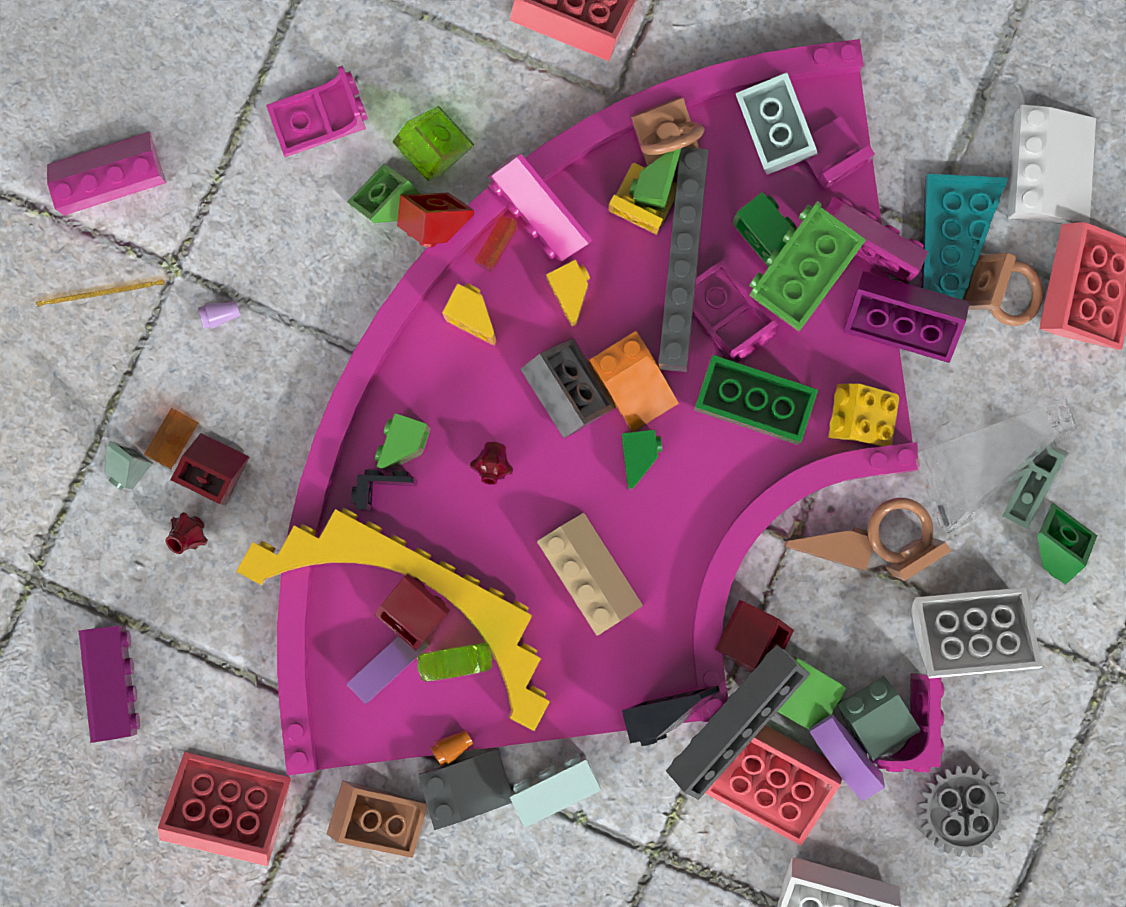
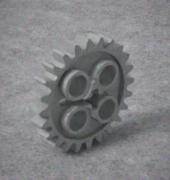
M954 765L953 773L949 769L943 768L944 777L934 773L936 782L934 784L928 781L925 782L930 789L929 792L920 791V794L926 798L925 802H917L918 806L924 808V812L918 813L917 817L926 819L920 827L923 830L930 829L926 838L931 840L937 837L934 846L939 848L944 844V852L947 854L954 848V853L958 857L961 856L963 850H965L967 856L972 857L974 848L978 853L983 854L982 845L984 844L992 849L993 845L990 839L993 837L1001 840L996 832L998 829L1006 830L1007 828L1001 824V820L1009 819V816L1002 813V810L1007 809L1009 805L1000 801L1006 796V793L996 792L1000 787V783L994 782L990 784L992 775L986 774L982 777V770L979 768L972 774V768L969 765L965 766L963 772L958 765ZM959 786H962V798H960L958 793ZM974 788H979L981 792L980 798L975 802H971L969 799L970 791ZM951 791L953 794L952 803L943 805L941 801L942 795L945 792ZM962 804L968 808V811L964 812V817L958 814V810L962 809ZM978 816H983L985 820L984 826L979 830H975L973 827L974 819ZM955 819L957 822L956 830L952 833H947L945 830L946 823L949 820ZM964 819L968 828V835H964Z

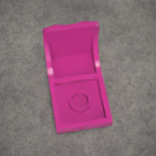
M343 65L337 67L339 73L331 81L266 105L284 157L366 129L364 120H367L368 117L360 96L355 98L359 91L351 71L345 72Z
M723 259L696 278L693 314L727 360L733 361L736 358L740 362L752 353L751 351L755 349L753 347L754 344L758 342L762 346L777 333L775 328L779 322L776 319L772 321L761 311Z
M910 673V714L920 728V732L909 738L903 748L892 755L880 756L874 761L869 756L872 763L877 764L878 769H886L888 772H904V769H913L914 772H930L931 767H941V754L944 751V742L941 738V726L944 723L941 698L944 695V684L941 681V677L928 678L927 674Z

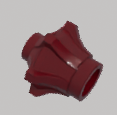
M498 442L485 443L480 455L470 462V468L481 476V482L488 485H495L498 479H504L505 475L513 473V468L507 461L506 447Z
M182 512L179 518L173 517L170 520L171 531L169 536L166 537L165 542L172 552L182 554L187 549L196 550L198 546H205L208 539L203 533L205 526L199 517L193 516L190 518L187 513Z

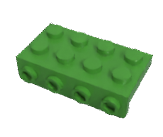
M818 201L813 207L809 204L799 216V219L802 220L797 230L793 227L790 228L782 239L786 245L780 252L775 249L766 261V264L769 265L764 275L758 272L749 284L753 288L749 294L750 297L797 331L802 329L866 241L862 236L821 208L822 204Z

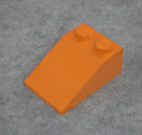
M637 331L589 360V365L632 432L679 404Z

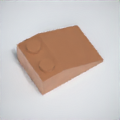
M342 780L326 834L338 843L413 858L427 811V804L370 786Z

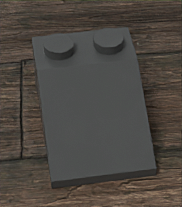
M498 749L453 762L450 765L434 768L418 775L434 830L468 820L512 803L510 799V786Z

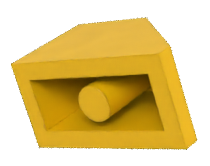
M576 260L546 274V279L571 327L577 324L588 289L587 280L590 279L583 264L579 266Z

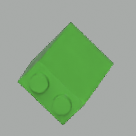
M793 656L810 675L777 712L809 730L810 727L833 713L836 706L841 702L847 687Z

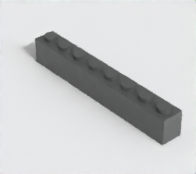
M683 147L680 151L659 356L660 370L687 372L708 166V149Z

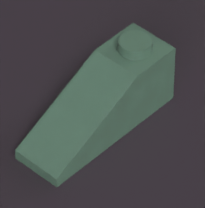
M1045 440L1042 441L1002 516L1027 529L1069 452Z
M110 441L107 445L104 472L111 476L108 481L121 490L124 487L133 490L152 463L131 447Z

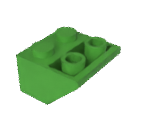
M396 413L393 419L388 418L384 428V434L387 436L384 446L379 445L375 455V461L378 462L377 467L388 472L422 455L431 428L426 423Z

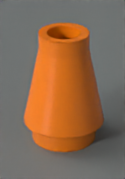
M463 730L460 733L434 741L435 745L431 746L430 749L440 766L446 763L450 765L473 742L466 730Z

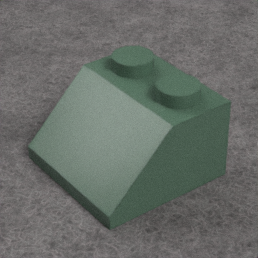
M885 676L837 705L844 722L873 761L920 732V728L906 705Z

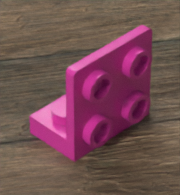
M840 116L811 134L818 155L805 161L825 190L869 163L875 153L870 145L865 148L861 146L845 119Z

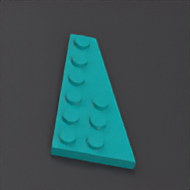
M927 174L925 176L923 249L928 251V254L922 265L923 289L963 299L1009 177Z

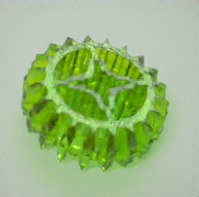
M478 643L422 653L417 657V668L421 680L429 682L488 671L492 668L493 658L489 645Z

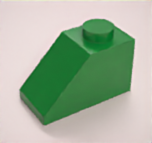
M655 430L622 433L621 435L628 490L634 489L657 460L658 452H662L661 436H656Z

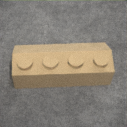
M584 513L537 541L597 636L643 606Z

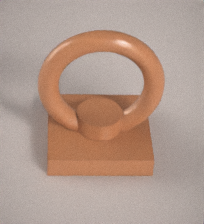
M681 96L630 115L647 166L665 153L683 147L699 148L697 140L703 135L704 126L699 122H691L684 98Z
M1010 253L979 255L962 300L969 302L968 310L989 309L994 318L1008 326H1020L1032 320L1041 307L1043 299L1041 280L1031 266L1015 261L1016 256ZM1011 272L1023 274L1030 282L1032 289L1030 305L1019 315H1009L1000 307Z
M893 498L879 505L871 515L868 524L869 542L877 555L890 562L885 567L891 576L905 581L951 552L945 541L933 538L932 519L927 510L917 501L909 498ZM894 509H907L915 513L920 519L922 536L921 539L905 545L900 549L899 553L887 549L881 542L879 526L881 520L888 512Z

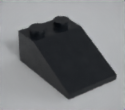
M719 685L643 701L622 710L630 744L640 742L641 746H647L657 743L658 740L668 738V732L679 727L720 691Z

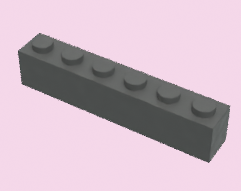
M776 645L766 654L764 660L757 668L748 674L742 685L728 697L727 702L719 711L711 716L709 722L691 739L689 745L681 754L674 758L666 772L684 793L699 800L807 679L810 673L790 653Z

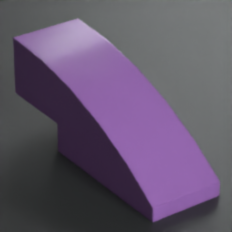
M398 636L356 674L347 685L364 704H367L430 645L425 641L415 651Z
M832 714L809 728V732L828 761L862 801L885 788L883 773L866 756V750Z

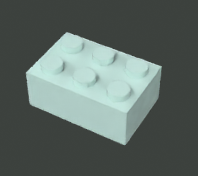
M788 73L736 93L767 175L818 155Z
M579 753L566 758L564 765L557 769L553 765L540 771L539 778L531 782L529 778H526L514 784L510 799L524 828L601 791V787L587 756L580 757Z

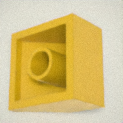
M468 283L465 286L457 284L442 312L445 320L494 346L496 337L480 290Z

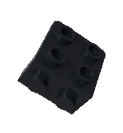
M365 470L364 475H357V487L352 486L351 503H354L356 509L360 511L372 512L373 484L417 486V480L406 471H392V476H383V473L379 470Z

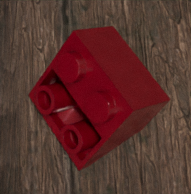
M200 433L182 455L170 480L218 504L226 506L250 456Z
M407 573L380 605L375 616L417 651L437 629L450 610L440 597L433 596L426 590L424 584L418 578H413Z
M739 600L715 650L745 671L751 673L776 645L784 650L786 649L794 629L779 618Z

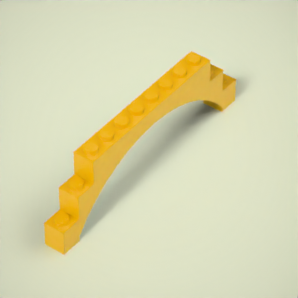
M345 508L341 512L335 509L319 539L315 537L317 532L304 524L300 528L293 526L278 555L274 554L275 547L262 540L259 545L254 542L250 545L236 572L262 586L266 579L283 572L325 563L372 565L404 575L408 573L413 578H418L422 583L449 600L476 627L489 646L500 668L511 708L508 718L535 731L550 701L544 698L546 693L534 686H531L530 690L526 689L541 660L540 657L536 656L538 650L525 643L521 647L517 646L532 617L531 614L527 613L529 609L527 606L515 600L513 604H510L503 600V593L491 587L488 591L478 586L479 580L465 574L464 578L454 573L456 568L443 561L439 565L429 560L431 557L429 553L419 548H416L415 552L406 548L407 542L393 534L391 538L380 534L382 528L367 521L366 525L356 521L358 515Z

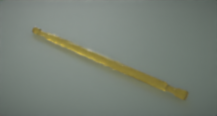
M162 279L156 282H145L59 297L47 301H37L36 306L148 288L154 285H165V281Z

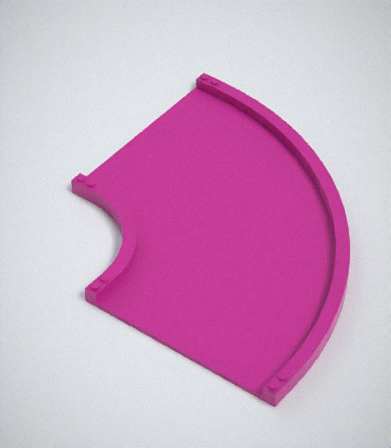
M860 39L759 53L714 64L669 79L628 96L583 119L525 157L527 162L592 239L589 244L563 261L556 258L550 259L541 248L544 243L538 236L534 239L526 231L524 226L527 223L521 216L516 218L506 205L509 201L502 194L499 197L489 186L468 204L474 210V216L447 243L427 247L407 270L362 336L331 395L314 436L300 479L288 535L293 526L300 528L304 524L317 532L315 537L319 539L335 509L341 512L345 508L358 515L356 521L364 525L369 521L382 528L380 534L391 538L393 534L407 542L406 548L414 552L416 548H419L431 555L429 560L439 565L443 561L456 568L454 573L464 578L465 574L479 580L478 586L488 591L491 587L503 593V600L510 604H513L515 600L529 608L527 613L531 614L532 617L517 646L521 647L525 643L538 650L536 656L540 657L541 660L526 689L530 690L531 686L542 690L546 693L544 698L550 702L535 731L508 718L511 708L507 689L500 668L489 646L476 627L456 606L424 584L425 589L433 596L440 597L450 611L426 640L430 646L369 703L364 704L347 683L398 637L395 632L375 616V613L405 575L378 566L358 563H325L289 570L281 573L277 618V679L287 776L312 773L321 769L431 756L433 753L430 747L435 745L434 741L460 733L463 730H466L473 742L464 751L626 731L622 710L643 701L719 685L720 691L683 723L709 722L711 716L717 713L728 699L723 655L715 650L722 636L727 598L744 557L760 534L774 519L794 503L827 486L849 480L921 470L917 442L913 443L900 349L844 332L862 272L865 271L889 278L888 273L857 255L853 257L800 331H797L753 299L772 321L776 319L779 322L775 328L777 333L762 346L758 342L754 344L753 347L755 349L751 351L752 353L740 362L736 358L733 360V362L818 389L802 442L798 445L693 411L712 355L727 359L694 314L692 317L687 372L660 370L679 404L634 431L655 430L656 436H661L662 452H658L657 460L634 489L631 490L627 489L621 435L622 433H631L632 431L618 409H613L578 432L563 438L521 371L523 366L540 353L572 338L589 363L591 358L637 331L659 367L675 200L657 235L608 211L609 203L613 195L617 194L632 163H636L644 168L647 167L630 115L681 96L684 98L691 122H699L704 126V133L697 140L699 149H708L697 277L723 259L747 293H751L753 288L749 284L758 272L764 275L768 267L737 231L732 222L736 213L761 192L766 196H772L779 205L778 211L784 218L788 216L797 228L802 223L799 216L808 204L813 207L818 201L822 204L821 208L825 210L832 197L837 199L842 197L853 204L852 208L859 212H869L876 217V222L882 224L873 158L869 163L825 190L805 160L767 175L736 96V93L788 73L810 134L842 116L861 146L865 148L870 145L871 147L860 74L864 66ZM679 159L672 182L676 184L678 178ZM576 260L579 266L582 264L585 266L590 279L587 280L588 289L577 324L571 327L546 279V274ZM468 283L480 290L496 337L494 346L445 320L442 312L457 284L465 286ZM837 384H862L895 393L899 396L891 446L880 447L856 440H837L828 437ZM396 413L426 423L431 430L422 455L388 472L377 467L378 462L375 461V455L379 445L384 446L387 436L384 434V428L388 418L393 419ZM487 442L503 444L506 447L507 461L513 468L512 474L505 475L504 479H498L495 485L481 482V476L470 468V462L480 455ZM365 470H379L383 473V476H392V471H406L417 480V486L373 484L372 512L360 511L356 509L354 503H351L352 486L357 487V475H364ZM582 513L590 521L643 605L598 636L591 628L537 542Z

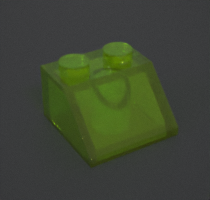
M440 106L408 120L393 140L395 146L427 181L445 173L474 146V143Z

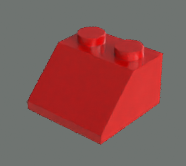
M449 192L400 195L397 226L406 232L409 237L418 241L421 246L434 247L436 244L447 243L474 216V210Z

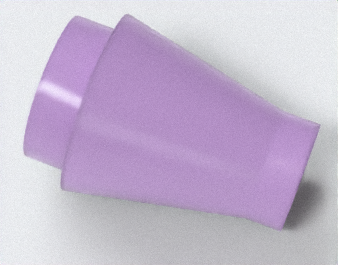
M236 301L204 303V306L198 307L203 329L208 327L213 329L234 318L240 317Z

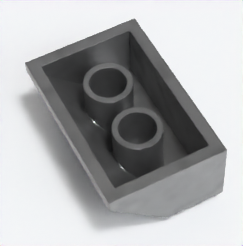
M573 338L540 353L521 368L522 373L563 438L578 432L616 408Z

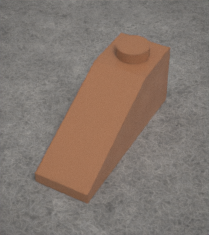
M853 527V531L848 530L785 541L783 546L862 571L867 569L873 549L869 542L868 531Z

